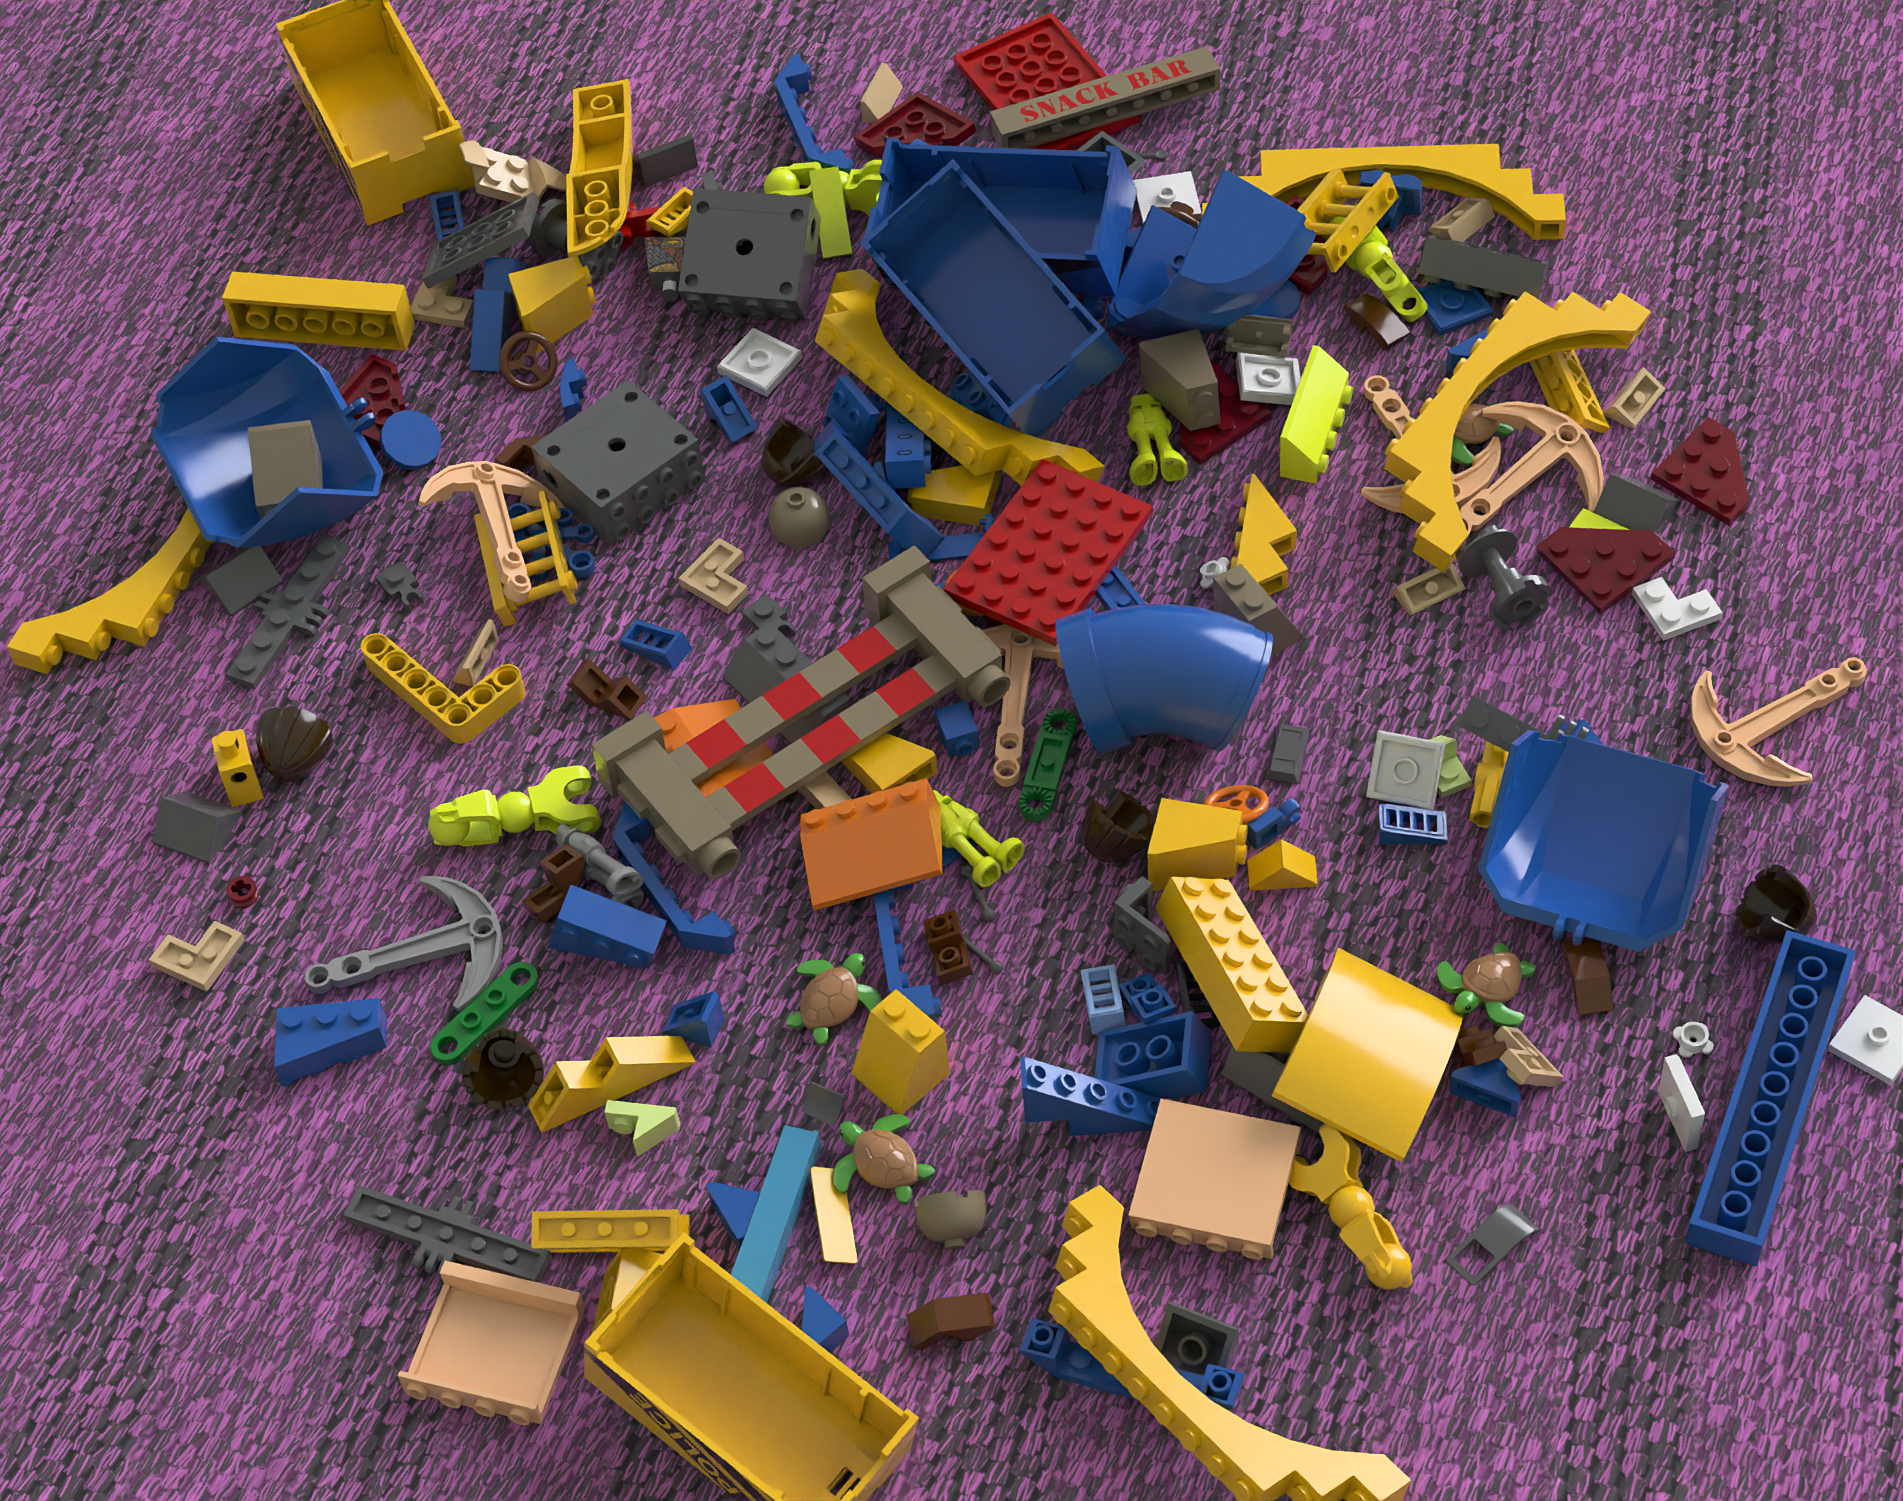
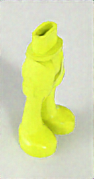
M1150 394L1133 396L1130 399V419L1126 427L1128 436L1136 442L1138 447V457L1133 461L1129 470L1132 483L1137 486L1150 485L1156 479L1158 467L1155 455L1152 452L1150 439L1156 441L1160 456V470L1164 480L1170 482L1184 479L1188 473L1187 462L1182 455L1173 450L1168 436L1172 431V425L1162 411L1161 404L1155 401V398Z
M933 790L941 806L942 845L947 848L954 847L973 867L972 878L974 882L981 887L991 886L1000 878L1001 870L1007 873L1016 866L1025 849V845L1020 839L1012 837L1002 843L996 841L979 824L980 818L976 812L953 801L948 795L942 796L936 790ZM971 838L989 856L983 857L967 839Z

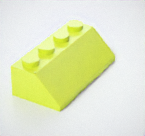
M1312 346L1280 436V476L1317 484L1320 473L1325 474L1329 464L1327 452L1328 450L1333 451L1337 440L1335 429L1336 427H1342L1345 417L1343 406L1344 404H1350L1353 387L1348 386L1349 373L1320 346Z

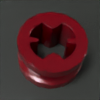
M248 876L233 878L226 888L231 904L237 908L250 907L259 897L255 881ZM246 888V895L239 896V889Z

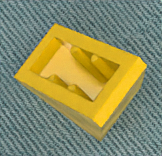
M1282 839L1247 860L1250 891L1318 887L1315 856Z

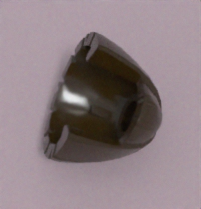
M781 416L778 417L770 430L763 448L761 461L765 474L776 484L795 487L821 477L829 469L815 455L812 437L802 428H798L792 421Z
M281 706L279 709L277 707L271 708L260 716L257 723L256 743L259 757L265 769L272 776L277 777L282 782L297 781L309 775L330 750L333 742L331 729L328 730L329 726L321 718L317 719V715L304 709L298 711L296 707H286L284 709Z
M1120 791L1109 809L1095 800L1091 802L1081 823V840L1087 851L1093 854V857L1103 862H1119L1137 854L1150 844L1156 819L1150 814L1146 806L1141 805L1140 801L1135 802L1134 797Z
M1775 864L1767 866V869H1762L1755 876V881L1751 880L1743 893L1744 898L1740 899L1741 904L1738 905L1736 910L1735 927L1739 931L1738 933L1746 939L1765 944H1782L1787 930L1807 936L1817 921V911L1809 892L1799 879L1787 868Z
M495 1028L487 1032L482 1037L479 1046L468 1052L462 1069V1081L464 1087H466L467 1094L470 1093V1097L480 1105L485 1104L486 1107L492 1109H503L504 1107L509 1109L511 1106L517 1107L524 1104L526 1100L529 1101L534 1097L544 1078V1064L537 1048L523 1034L516 1030L512 1031L505 1028Z

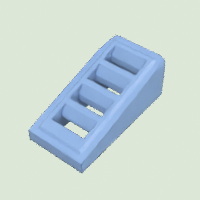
M1115 965L1081 970L1092 1034H1099L1100 1031L1126 1026ZM1110 979V983L1090 986V982ZM1110 991L1113 992V993H1107V994H1101V995L1092 996V994H1096V993H1103V992H1110ZM1115 1003V1005L1094 1008V1006Z

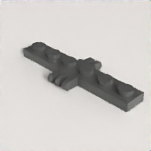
M322 535L283 592L276 591L274 595L267 592L261 593L259 596L260 601H256L252 609L261 613L260 618L263 621L226 673L229 681L256 690L295 631L314 637L317 632L314 626L321 627L323 624L321 617L327 618L330 613L325 606L315 602L351 551L349 544Z
M1472 696L1457 726L1509 752L1511 743L1528 730L1540 732L1539 738L1557 740L1558 734L1572 736L1571 734L1577 723L1571 720L1564 732L1559 728L1563 725L1565 716L1559 714L1549 734H1546L1495 706ZM1583 726L1578 733V738L1585 739L1590 729Z
M359 1185L343 1214L348 1223L418 1246L419 1249L413 1258L412 1267L420 1270L427 1260L425 1272L434 1274L439 1263H441L437 1272L439 1277H441L440 1271L444 1261L455 1263L458 1260L487 1271L539 1283L552 1259L550 1250L532 1249V1244L475 1225L476 1217L473 1214L476 1209V1203L468 1200L460 1212L463 1206V1198L457 1196L452 1199L449 1207L442 1206L439 1212Z

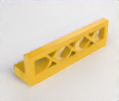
M1574 350L1551 353L1529 361L1550 408L1569 416L1584 430L1589 428L1599 433H1606L1610 429Z

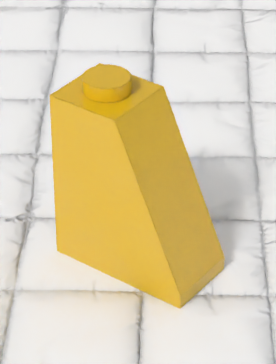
M963 465L932 470V474L926 475V487L909 488L907 501L912 504V511L923 517L980 526L979 519H985V514H990L1001 481L1000 470L975 476Z
M888 733L881 735L841 761L871 793L901 786L907 782H914L925 778L928 780L938 773L936 754L932 750Z

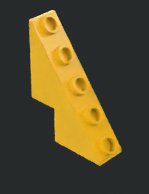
M1252 474L1250 483L1244 484L1243 502H1247V505L1240 508L1239 526H1243L1242 532H1236L1235 551H1239L1238 557L1232 556L1231 568L1242 564L1265 591L1272 595L1288 588V568L1279 556L1296 549L1297 530L1257 476Z
M682 1036L606 1037L591 1061H557L528 1104V1107L540 1131L546 1132L605 1105L607 1100L614 1101L693 1065L695 1060Z

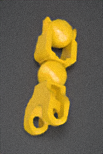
M1324 1123L1319 1128V1133L1324 1143L1323 1156L1317 1163L1310 1166L1304 1158L1295 1155L1289 1184L1292 1188L1317 1197L1322 1203L1329 1205L1328 1210L1331 1220L1341 1229L1339 1234L1341 1239L1360 1261L1365 1264L1367 1276L1376 1287L1384 1290L1396 1289L1398 1287L1408 1288L1413 1283L1410 1256L1401 1247L1390 1222L1382 1217L1381 1214L1374 1212L1375 1205L1372 1196L1362 1188L1363 1184L1358 1177V1170L1361 1164L1360 1147L1353 1137Z

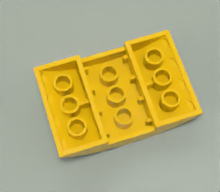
M1337 947L1317 991L1312 1008L1271 1096L1402 1162L1444 1073L1460 1030L1463 1014H1456L1453 1005Z

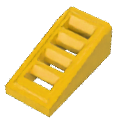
M686 187L680 189L646 221L647 226L668 237L688 227L693 191Z

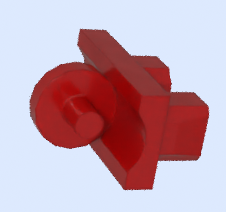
M630 202V211L627 212L625 220L618 230L623 234V241L619 246L620 249L630 247L633 244L632 237L644 235V239L646 237H661L659 231L646 224V221L660 209L659 206L636 210L635 202Z

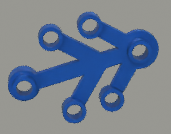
M516 503L507 508L510 519L532 512L531 508L523 503ZM568 508L559 509L561 516H568L564 520L557 519L562 540L577 539L580 543H589L594 539V530L590 524L583 523L578 526L568 527L573 523L572 512ZM545 520L513 531L515 542L524 540L525 532L532 537L547 532V528H542L538 525L544 524ZM584 531L589 532L587 535H580ZM548 544L534 549L532 562L545 558L546 548L552 552L551 545ZM563 544L567 564H569L574 576L586 578L592 575L596 568L593 555L584 550L574 552ZM527 552L522 554L524 562L528 559ZM549 570L532 575L531 578L536 581L544 580L548 577Z

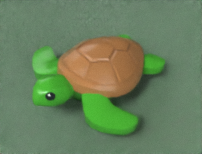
M1494 402L1487 406L1476 403L1470 404L1457 424L1453 435L1451 453L1453 461L1463 466H1472L1475 456L1469 452L1465 445L1482 443L1493 436L1494 433L1503 437L1513 434V428L1510 425L1491 418L1482 417L1481 411L1483 408L1499 403Z
M1503 943L1495 945L1492 954L1481 956L1470 962L1465 967L1462 975L1456 973L1448 962L1443 961L1437 967V976L1440 985L1445 991L1453 994L1460 993L1454 1002L1456 1014H1467L1474 1011L1478 1005H1484L1487 1017L1491 1023L1500 1027H1517L1523 1023L1525 1016L1520 1012L1505 1007L1503 1002L1511 1000L1517 994L1521 978L1532 976L1535 973L1536 966L1527 961L1520 962L1516 954L1509 953V949Z
M851 954L839 968H834L826 960H810L800 964L797 968L798 974L813 977V979L803 992L800 1012L794 1013L787 1018V1026L793 1029H799L803 1026L814 1029L812 1035L815 1042L819 1046H823L828 1041V1027L835 1026L848 1019L855 1011L857 1003L865 1006L870 1013L882 999L878 991L873 987L856 983V979L862 975L865 969L863 954Z
M902 1114L884 1116L874 1123L873 1129L869 1131H864L859 1125L851 1121H845L840 1124V1136L848 1146L854 1148V1152L843 1157L836 1164L834 1185L838 1192L846 1194L852 1178L859 1172L860 1176L871 1185L881 1188H895L897 1200L903 1205L909 1204L912 1196L910 1185H913L917 1179L924 1181L930 1179L935 1175V1170L931 1165L917 1164L915 1154L909 1144L903 1138L894 1134L909 1126L910 1120L907 1116Z

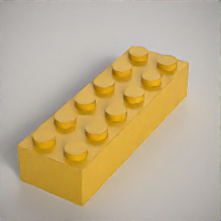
M232 272L222 297L234 335L240 338L406 351L415 326L405 285Z
M1171 877L1155 909L1235 1050L1238 1052L1290 1053L1300 1035L1308 1013L1230 881L1224 879Z

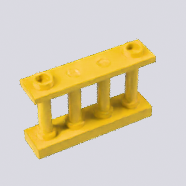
M1332 169L1297 209L1306 217L1304 225L1307 230H1314L1316 235L1330 236L1325 243H1312L1306 254L1324 256L1330 271L1336 272L1398 199L1399 196L1390 173L1384 172L1372 187L1349 186L1342 170ZM1347 198H1361V201L1356 206L1342 205ZM1332 216L1346 217L1341 224H1327Z
M544 490L538 492L542 508L512 518L510 522L512 530L516 531L545 520L547 532L516 542V546L521 550V553H525L550 544L553 555L526 564L527 576L530 577L556 567L558 579L531 588L527 599L523 602H514L504 595L503 588L505 584L499 579L493 559L495 553L481 513L474 515L494 610L504 627L517 624L514 611L519 609L518 606L563 591L570 605L576 603L574 590L578 589V585L573 572L568 569L557 519L561 518V513L556 501L550 502Z
M678 1209L532 1211V1249H547L551 1253L619 1252L621 1248L666 1251L683 1232L690 1237V1215L679 1214Z

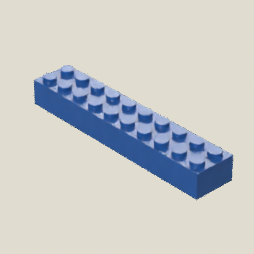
M1786 931L1689 1223L1685 1244L1749 1265L1758 1266L1851 974L1856 950L1792 931Z

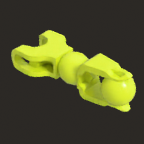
M872 160L861 169H851L850 174L839 171L845 206L849 204L851 210H860L870 216L871 208H876L882 184V178L879 174L882 160ZM818 162L792 164L789 167L773 168L772 172L764 180V193L811 197L814 202L809 171L822 169L821 164ZM800 185L809 186L806 189H800Z
M1332 216L1329 224H1341L1346 217ZM1375 225L1345 262L1351 269L1358 270L1366 278L1372 279L1401 317L1407 322H1413L1425 313L1428 308L1427 302L1395 263L1392 252L1387 246V239ZM1323 236V238H1324L1326 241H1327V240L1329 239V237H1330V236ZM1409 298H1415L1416 305L1414 308L1405 310L1403 308L1404 302Z
M569 766L553 769L540 784L528 787V795L522 792H509L502 795L496 801L495 794L492 795L489 790L484 789L455 798L452 802L441 804L430 810L428 829L434 838L435 844L444 846L461 845L464 847L496 843L499 841V837L502 836V829L509 833H520L527 830L533 823L535 831L548 830L556 835L557 828L561 824H566L571 829L577 828L584 834H588L599 829L601 818L598 810L593 805L569 802L571 798L587 793L591 785L590 773L584 766Z

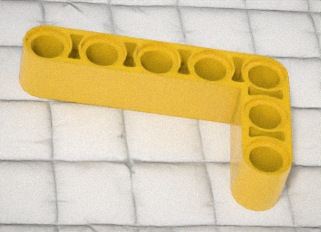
M380 633L370 634L361 643V651L369 671L455 743L463 744L473 740L521 702L526 693L521 672L518 667L512 664L497 667L462 696L458 697L385 635Z

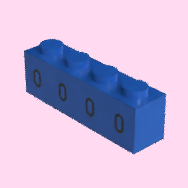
M887 402L885 456L887 484L892 489L926 487V475L932 474V439Z

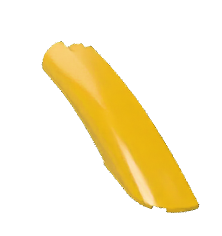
M629 79L573 89V150L569 174H566L567 253L569 257L584 254L601 246L620 229L625 220L632 181V111Z

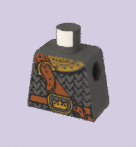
M686 237L645 238L652 291H661V297L666 301H675L679 297L678 287Z

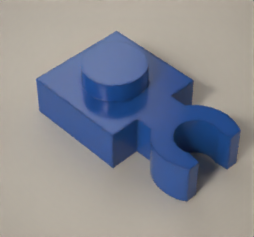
M1290 798L1278 810L1272 807L1259 818L1249 822L1248 843L1257 850L1280 835L1284 827L1291 826L1301 819V816L1297 813L1301 806L1293 798Z

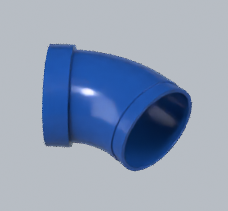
M1141 604L1114 608L1096 614L1089 608L1056 620L1057 642L1066 678L1085 730L1095 749L1101 755L1134 745L1135 737L1150 734L1175 735L1199 744L1208 745L1217 752L1222 751L1231 742L1250 710L1265 675L1273 646L1272 633L1265 630L1261 631L1255 628L1254 625L1229 615L1193 606Z

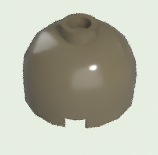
M792 487L782 491L775 497L769 509L768 519L771 535L775 541L787 544L790 548H807L819 543L831 527L830 511L827 503L820 494L810 488Z
M967 1190L968 1197H963L961 1194H956V1191H950L918 1198L919 1201H913L918 1228L932 1242L944 1243V1249L966 1247L965 1240L975 1237L984 1226L987 1208L985 1192Z

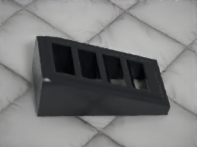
M1185 961L1177 962L1176 976L1182 1013L1189 1011L1194 1013L1210 1012L1211 1018L1200 1019L1207 1028L1220 1026V1022L1210 1004L1190 1006L1189 1001L1207 999L1204 993L1188 994V989L1200 988L1197 981L1187 982L1186 977L1194 976Z

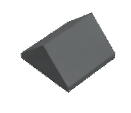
M692 134L632 156V166L645 187L698 167Z
M1624 473L1610 474L1593 513L1629 530H1646L1657 533L1678 505L1680 499Z
M261 546L244 547L197 578V581L231 616L258 600L262 592L269 593L283 584V580Z
M187 791L161 797L152 842L158 846L209 864L243 812Z
M1169 1302L1155 1347L1173 1368L1204 1376L1208 1364L1231 1369L1239 1352V1328Z

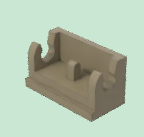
M1247 314L1228 325L1229 335L1225 351L1287 357L1291 345L1293 319Z

